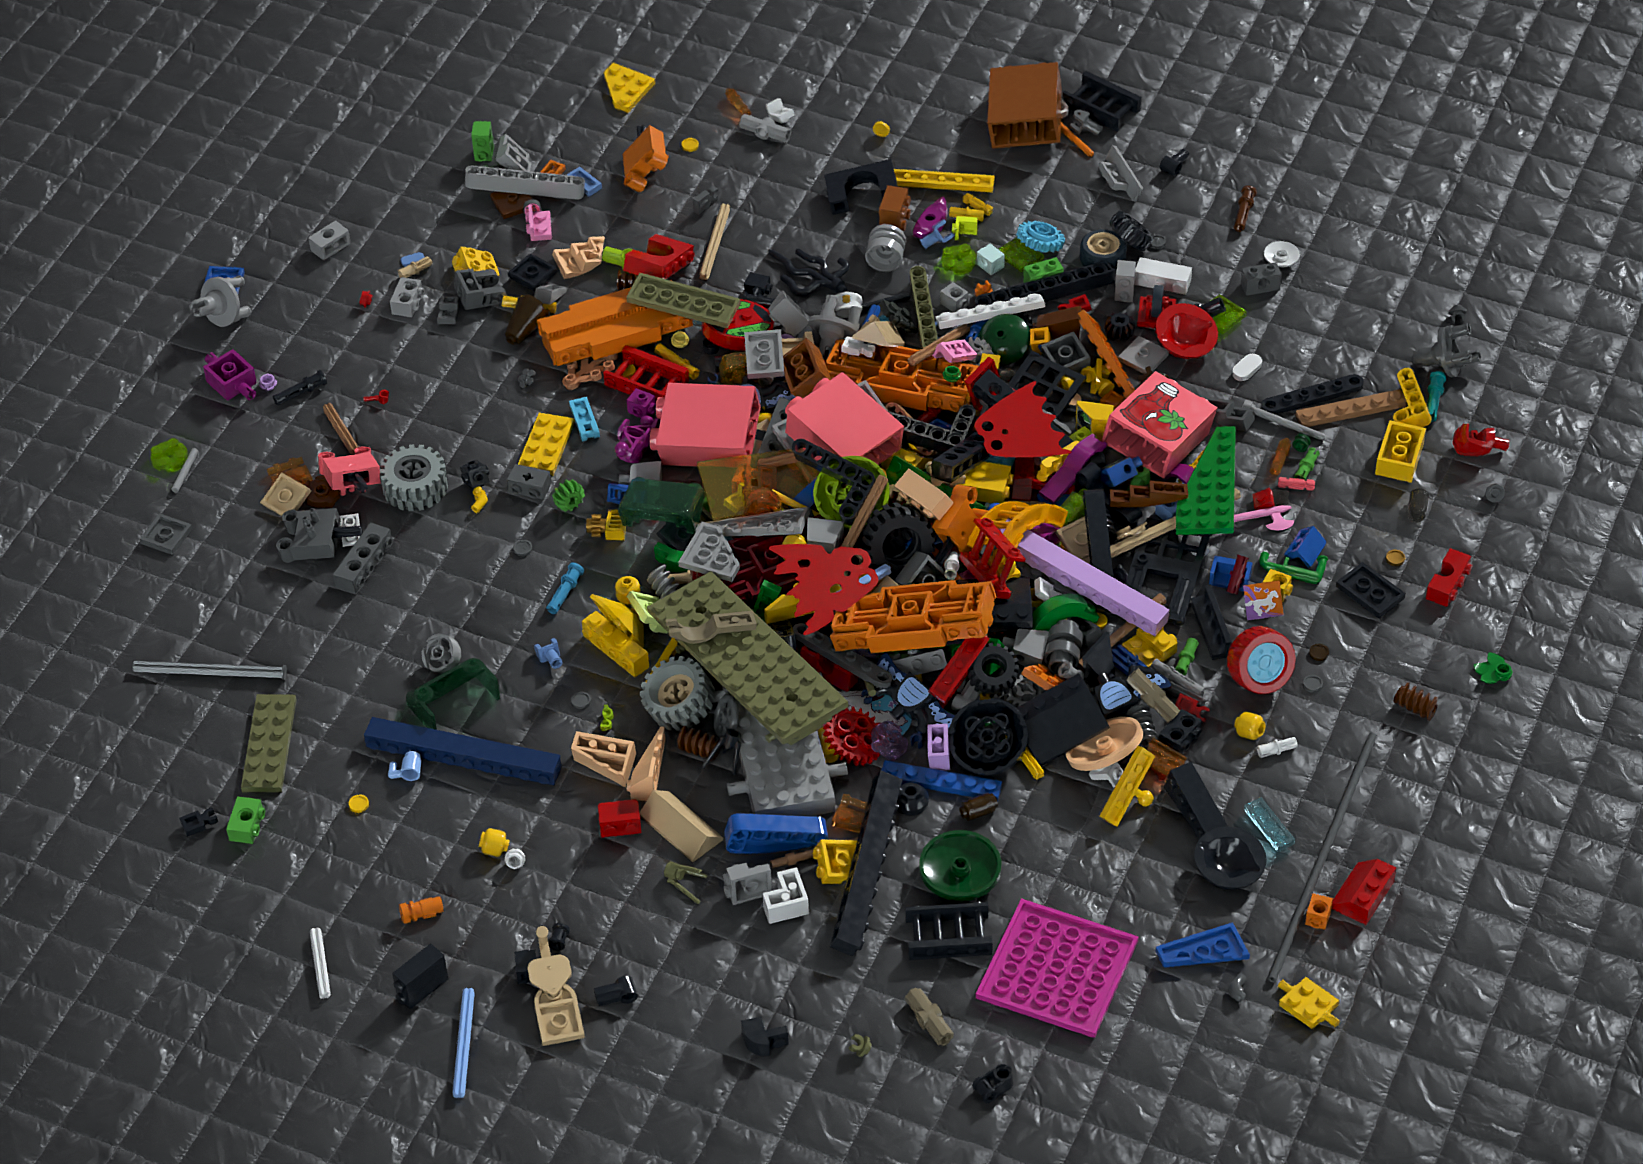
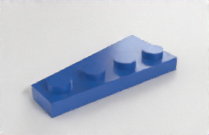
M1233 922L1156 946V953L1163 967L1246 960L1250 958V954Z

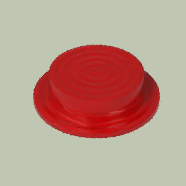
M1186 303L1174 304L1165 308L1156 321L1155 330L1158 340L1173 356L1182 359L1199 358L1208 354L1216 345L1218 339L1216 323L1200 307Z

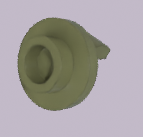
M859 1034L853 1035L851 1039L857 1042V1046L852 1044L848 1049L852 1052H857L859 1057H862L864 1054L867 1055L872 1045L870 1038L867 1036L862 1037Z

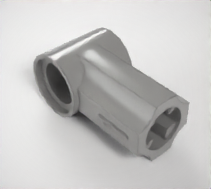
M969 680L961 694H956L951 710L958 712L965 705L978 700L982 692L979 691L977 693L974 690L975 685L971 686Z

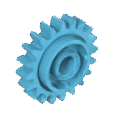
M1040 221L1023 222L1019 224L1016 233L1017 239H1020L1021 243H1025V246L1046 253L1048 251L1054 253L1055 250L1059 251L1062 249L1066 239L1064 238L1065 235L1061 234L1062 231Z

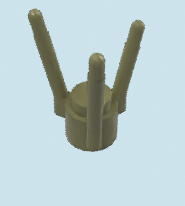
M672 861L668 862L664 869V876L668 877L667 882L673 884L697 904L700 903V900L680 885L677 880H682L685 873L707 878V874L701 873L702 870L698 868L680 865Z

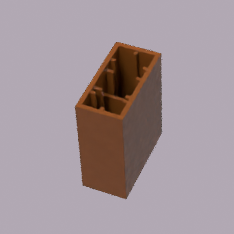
M1058 62L990 68L988 128L992 148L1060 143L1062 85Z

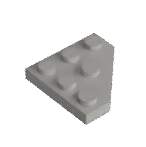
M705 522L700 524L679 560V567L702 574L712 571L719 579L730 582L734 580L740 569L737 558L735 559L721 528Z

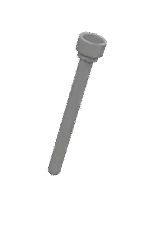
M1245 400L1242 407L1251 408L1254 415L1319 440L1326 438L1324 433L1259 409L1254 405V402Z

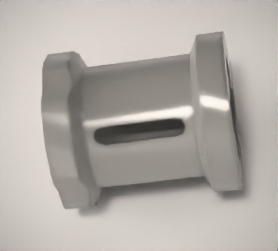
M1069 661L1063 663L1058 669V676L1061 678L1069 679L1078 673L1082 679L1084 678V673L1072 667V663Z

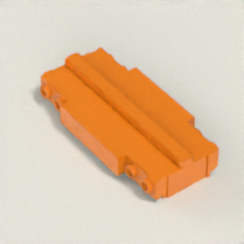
M632 287L569 305L568 311L537 320L539 335L542 336L543 344L554 366L564 365L592 356L593 360L622 352V348L625 345L636 348L662 340L661 335L691 327L693 322L689 318L628 303L626 297Z
M843 339L835 340V345L826 360V367L831 379L843 372L856 384L866 380L882 403L888 404L893 402L903 407L926 411L927 407L957 413L961 406L970 405L971 398L964 381L979 367L978 365L962 362L949 363L944 357L934 358L932 355L917 365L910 366V363L907 361L908 358L920 350L902 346L885 347L875 344V352H873L872 357H866L861 353L859 356L849 355L841 352L845 341ZM948 366L958 367L961 372L960 380L956 382L945 380L943 378L945 368Z
M956 580L882 587L880 593L866 594L845 612L836 611L831 624L833 633L830 635L836 652L863 648L869 649L871 653L946 646L947 641L984 638L988 633V626L990 627L993 623L992 611L994 599L997 596L991 581L957 585Z

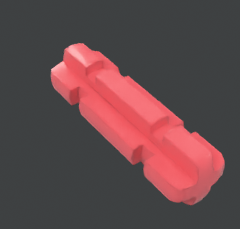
M1279 477L1278 479L1279 488L1288 487V489L1304 490L1305 488L1310 491L1315 489L1314 480L1286 479L1287 477Z

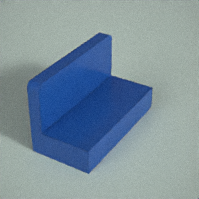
M1314 526L1301 529L1284 555L1290 559L1300 557L1307 567H1311L1326 545V540Z

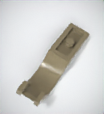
M753 611L714 614L709 621L698 627L682 626L676 618L665 620L666 626L670 629V637L696 644L706 642L719 633L756 630L757 626Z

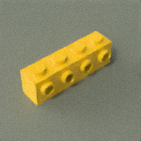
M594 611L582 620L583 636L634 678L649 668L648 652L599 612Z

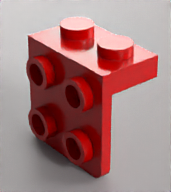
M636 799L605 802L598 805L601 838L641 833L639 805Z

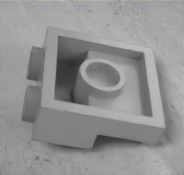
M746 863L736 864L726 868L727 873L723 874L726 885L724 886L726 898H730L733 905L761 898L763 893L772 891L769 864L758 865L748 869Z

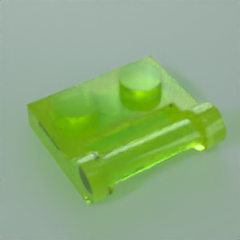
M1017 237L998 249L1004 254V260L1021 273L1024 271V266L1042 262L1045 257L1041 252L1025 246V243H1021Z

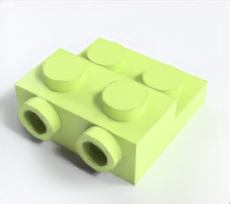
M630 591L626 597L630 601L631 607L638 613L639 619L643 623L649 624V628L653 632L667 634L668 632L647 610V606L660 600L659 597Z

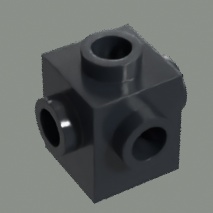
M473 460L460 466L461 477L465 485L467 484L474 489L476 487H483L485 483L490 482L488 467L478 460Z

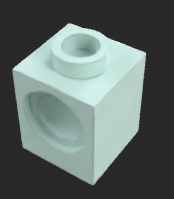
M989 244L977 251V265L988 274L993 275L1004 268V254L992 244Z

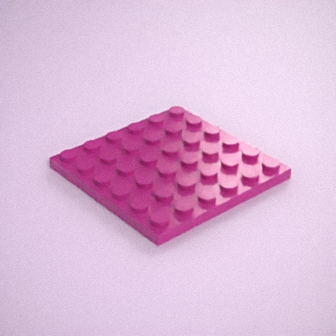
M1021 898L976 992V999L1095 1038L1136 948L1138 936Z

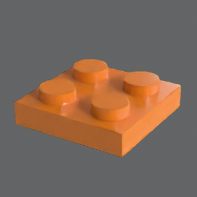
M1042 664L1024 667L1021 675L1046 691L1065 681L1058 674L1053 675L1048 672L1049 669Z

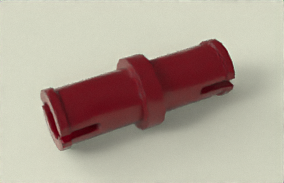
M1237 554L1233 571H1230L1231 577L1226 589L1227 592L1238 595L1242 578H1245L1244 571L1249 560L1248 557Z

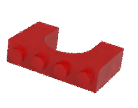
M655 234L648 239L647 253L633 249L625 254L623 271L635 275L643 273L667 279L693 261L695 255L693 252L694 245Z

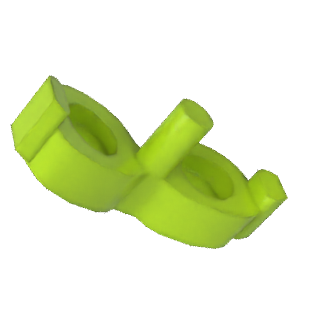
M604 705L602 710L603 720L600 724L602 731L612 728L611 720L614 717L613 710L608 705Z

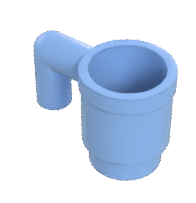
M415 751L407 752L402 760V767L397 770L398 764L396 762H390L388 777L390 779L402 777L407 781L419 779L421 769L420 754Z

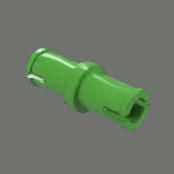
M1316 448L1308 449L1305 458L1301 459L1299 463L1300 467L1295 473L1294 478L1300 476L1299 479L1306 480L1320 454L1318 450L1314 454Z
M1188 638L1184 649L1179 654L1180 659L1175 668L1182 675L1187 674L1190 663L1195 659L1194 653L1199 645L1196 639Z

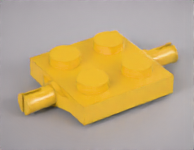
M1307 977L1294 986L1289 985L1284 980L1279 982L1278 987L1287 993L1280 999L1279 1006L1311 1029L1324 1021H1327L1334 1027L1339 1025L1340 1020L1331 1014L1339 1004V1000Z

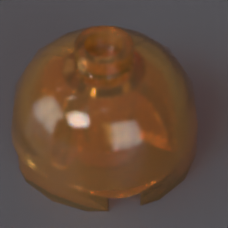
M760 487L751 491L745 499L744 515L750 516L782 511V503L778 494L766 487Z

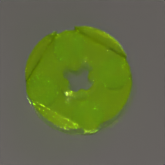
M968 244L946 247L943 249L941 257L942 267L946 271H953V274L956 275L967 274L976 266L977 255Z
M175 438L153 446L150 456L152 465L159 471L161 469L167 470V472L180 470L188 457L186 446Z

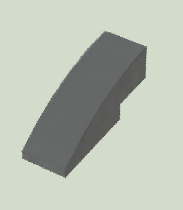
M1203 397L1218 407L1213 420L1215 423L1228 427L1235 426L1236 430L1247 432L1255 420L1251 408L1236 407L1232 400Z

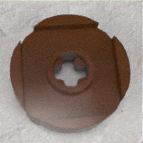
M324 475L316 476L315 480L311 482L308 480L304 484V486L311 490L305 499L308 506L332 508L340 498V490H332Z

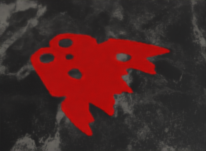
M782 544L769 547L771 551L785 559L784 562L776 566L777 570L774 574H798L795 579L799 581V584L786 594L793 595L796 599L800 600L796 605L795 617L815 611L813 617L806 622L808 628L804 631L803 635H809L829 624L834 618L833 610L845 612L869 593L879 581L875 570L868 568L871 564V559L868 552L863 549L838 547L833 549L831 554H828L821 545ZM854 555H860L863 557V562L860 565H854L851 562V558ZM809 560L810 565L801 568L798 561ZM850 571L851 575L845 576L844 572ZM862 574H868L871 577V581L868 584H861L859 577ZM834 584L841 585L842 590L830 593V588Z

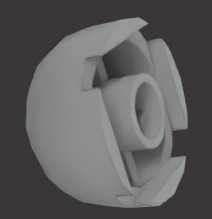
M441 633L434 634L426 641L428 644L422 650L424 666L438 673H447L456 668L461 660L459 643L451 636Z

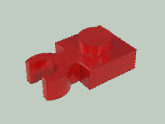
M1086 294L1070 299L1069 304L1058 306L1059 311L1081 306V311L1084 309L1086 312L1092 311Z
M1182 693L1179 694L1175 703L1179 710L1183 709L1192 715H1196L1202 722H1205L1206 719L1200 716L1201 711L1210 712V709L1206 706L1197 707L1198 700Z

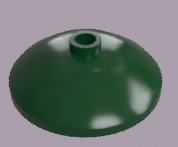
M1000 314L994 316L982 326L978 334L980 340L984 339L987 344L989 343L994 355H1000V366L1017 362L1026 354L1030 347V329L1025 321L1016 315Z

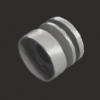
M888 224L878 225L873 228L869 234L865 254L868 265L882 272H890L899 268L902 263L906 236L903 231L898 227Z

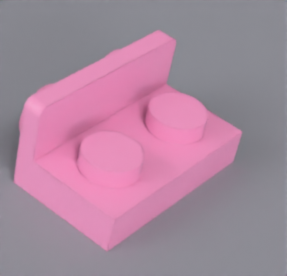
M528 205L529 212H525L526 223L529 222V224H526L527 234H530L531 241L552 240L550 211L532 212V205Z
M963 339L939 343L932 356L934 358L944 357L949 363L974 360L977 353Z

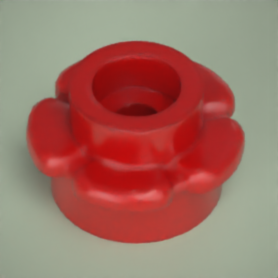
M362 291L360 305L366 307V305L371 304L373 295L370 294V291Z

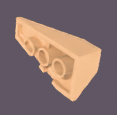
M663 726L659 728L633 770L631 780L627 781V792H630L631 800L647 801L652 791L657 790L666 740L665 727Z

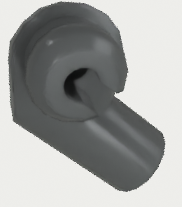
M1239 973L1228 986L1231 997L1235 998L1237 1002L1243 1001L1246 997L1242 985L1247 981V977L1242 973Z

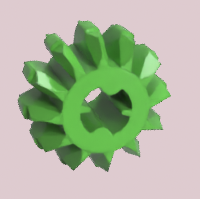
M571 479L570 481L565 480L563 484L559 483V487L555 488V493L552 496L555 505L566 512L568 510L572 511L574 507L578 508V504L583 503L582 498L585 497L583 487Z

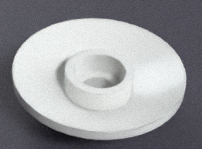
M1277 241L1265 248L1264 257L1268 263L1276 262L1278 267H1289L1299 260L1300 252L1295 245L1289 242Z

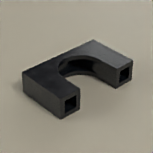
M892 159L824 175L833 215L850 211L847 195L853 187L859 184L871 183L877 185L881 190L882 198L888 185L898 187Z

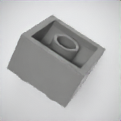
M782 290L768 308L771 313L769 316L775 323L779 321L783 325L781 328L786 334H792L795 337L808 325L809 318Z

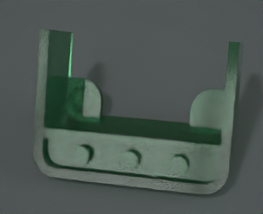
M471 658L460 662L449 670L410 690L406 694V703L427 728L437 730L435 715L426 706L427 704L475 677L498 701L500 699L498 679L480 659Z

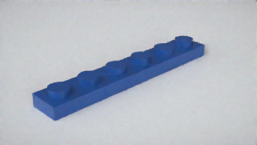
M884 760L882 771L901 778V784L917 783L926 789L968 797L993 793L998 802L1002 788V781Z

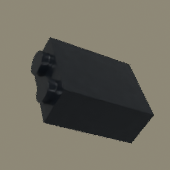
M431 943L392 973L393 986L396 990L395 997L400 1004H405L412 1009L448 980L445 956Z

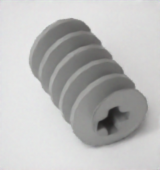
M666 565L653 570L647 579L648 584H652V589L656 590V595L658 597L661 596L660 599L676 591V588L679 586L678 583L672 585V582L675 580L674 577L667 578L670 575V571L663 572Z

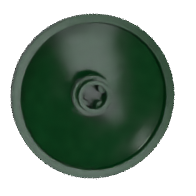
M954 830L934 837L923 848L919 859L920 876L926 887L934 894L948 900L969 901L982 897L995 887L1001 876L1002 861L998 849L988 838L972 831Z

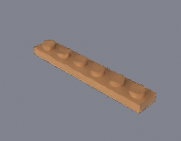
M1401 389L1296 410L1295 416L1299 424L1311 427L1403 408L1407 406V401Z

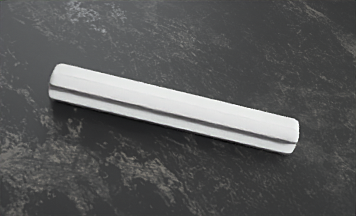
M312 928L310 930L319 996L321 999L329 998L331 993L322 933L320 928Z

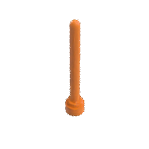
M1061 123V132L1085 154L1093 157L1094 152Z

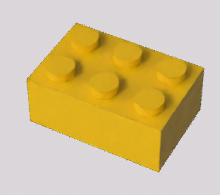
M1389 420L1378 454L1375 475L1412 483L1424 445L1426 428Z

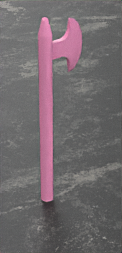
M1286 505L1234 515V522L1271 515L1273 523L1265 526L1276 531L1288 529L1294 524V520H1285L1280 514L1291 509V506Z

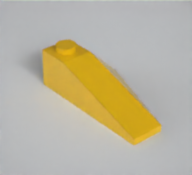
M594 594L590 596L607 620L642 648L644 647V623L639 619L636 610L628 608L625 604Z

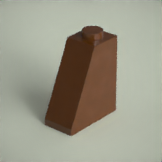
M1081 306L1038 315L1037 323H1033V329L1048 327L1052 340L1074 332L1078 339H1080L1081 324L1079 320L1081 318L1078 313L1081 311Z

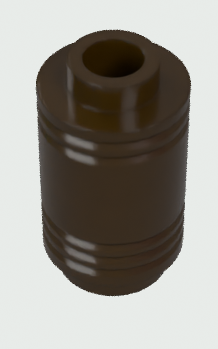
M985 793L961 802V807H959L960 815L963 819L966 818L967 821L992 813L998 808L997 799L993 793Z

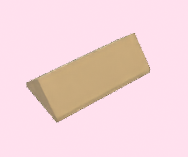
M874 321L852 336V339L885 347L905 346L904 340L890 321Z
M653 790L639 813L644 821L692 862H695L723 841V837L669 791Z

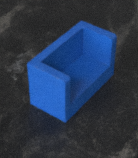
M1214 556L1209 584L1227 588L1231 577L1230 571H1233L1236 559ZM1247 562L1244 571L1245 578H1242L1239 591H1244L1243 585H1249L1252 574V562Z

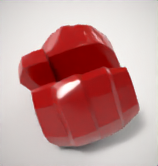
M1463 423L1454 432L1452 441L1458 455L1471 457L1487 455L1492 448L1507 451L1509 447V439L1495 437L1494 428H1485L1478 433L1477 430L1469 431L1468 423Z

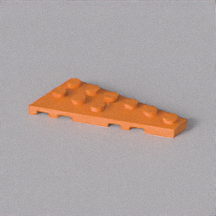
M1083 309L1078 313L1081 318L1079 323L1089 333L1087 335L1088 338L1096 345V351L1105 360V366L1109 372L1115 374L1114 381L1119 388L1122 386L1125 391L1122 394L1126 399L1135 391V388L1130 381H1127L1129 377L1122 369V365L1113 348L1106 342L1108 339L1101 331L1102 328Z

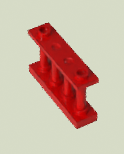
M628 345L622 348L623 362L614 373L607 370L603 372L604 384L629 395L637 388L655 395V402H657L658 397L666 396L668 383L689 382L688 368ZM629 365H634L638 369L630 379L621 376ZM645 371L653 373L654 375L646 385L637 382ZM661 377L669 379V382L661 391L653 388Z
M974 518L973 522L980 529L972 551L960 552L958 559L979 582H992L996 598L1010 599L1012 592L1007 588L1006 580L1014 561L1025 562L1026 558L993 524L994 522L991 519ZM987 536L989 541L982 558H980L979 552ZM994 546H996L998 550L996 552L992 565L989 568V565L987 563L990 559ZM1003 556H1005L1007 560L998 578L996 573Z
M986 635L984 638L965 639L928 692L938 699L943 709L967 677L968 669L988 643L990 638Z

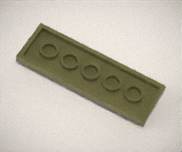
M639 273L626 297L628 303L724 328L729 327L741 304L740 298Z
M256 695L241 784L242 792H282L296 707V695Z

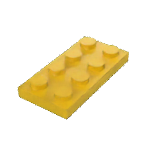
M538 413L518 465L550 471V475L554 476L575 424L574 418Z

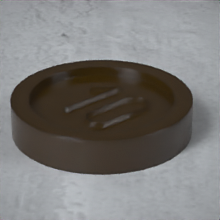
M1314 644L1310 647L1309 655L1316 661H1323L1328 658L1329 649L1323 644Z

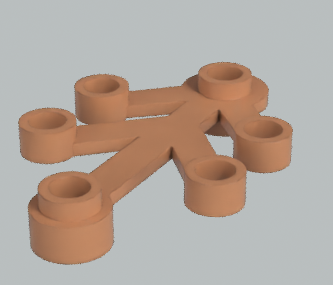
M618 353L596 359L589 363L591 356L581 359V370L576 374L577 361L567 363L568 375L562 380L563 386L568 390H574L579 387L581 382L600 380L602 378L601 372L605 370L610 372L615 369L613 361L619 357Z

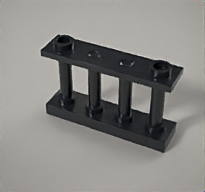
M1088 71L1082 74V86L1073 94L1065 90L1062 92V99L1069 109L1073 111H1086L1090 113V119L1117 132L1120 130V118L1128 110L1135 113L1141 110V96ZM1086 90H1089L1094 94L1087 101L1079 98ZM1100 97L1108 99L1102 107L1094 105ZM1115 103L1122 106L1115 114L1107 111Z
M988 902L905 907L906 923H913L914 941H908L909 960L992 955V936H985L983 918H988ZM962 919H975L977 937L964 938ZM954 920L956 938L943 939L942 921ZM933 921L935 940H922L921 922Z

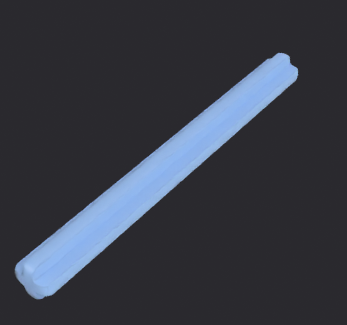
M464 988L462 992L453 1083V1096L455 1098H463L465 1096L474 1003V990L472 988Z

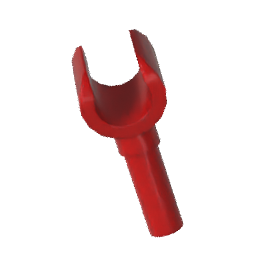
M381 390L379 395L363 397V400L379 401L381 404H386L389 391Z

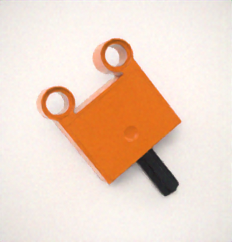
M644 125L636 127L637 139L623 153L624 185L639 193L644 190L647 184V179L644 177L650 171L656 172L657 169H664L669 158L665 152L663 132L650 125L647 128Z
M957 484L953 488L950 497L954 504L940 520L934 518L935 522L932 528L944 543L934 558V561L941 567L951 551H955L959 555L960 552L972 551L967 546V542L976 526L973 520L974 518L981 519L988 512V510L978 508L971 509L969 504L975 503L978 496L975 487Z

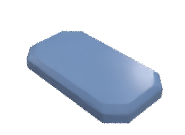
M418 252L404 256L400 261L402 266L406 267L412 261L417 262L425 257L423 253Z

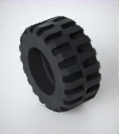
M892 503L891 507L886 504L882 506V510L876 509L873 511L874 515L868 518L867 524L862 530L863 535L859 536L860 549L868 552L871 559L870 566L873 570L883 564H887L891 567V574L888 576L895 580L916 551L933 558L931 552H935L936 548L933 543L936 542V535L933 533L932 525L918 509L905 503L902 506L899 503ZM901 527L912 529V541L906 550L896 555L883 553L884 539L891 531Z

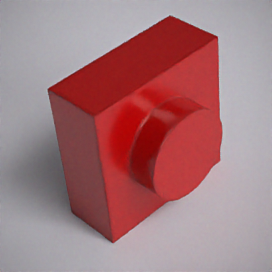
M1270 488L1253 494L1254 509L1260 510L1275 506L1273 491Z

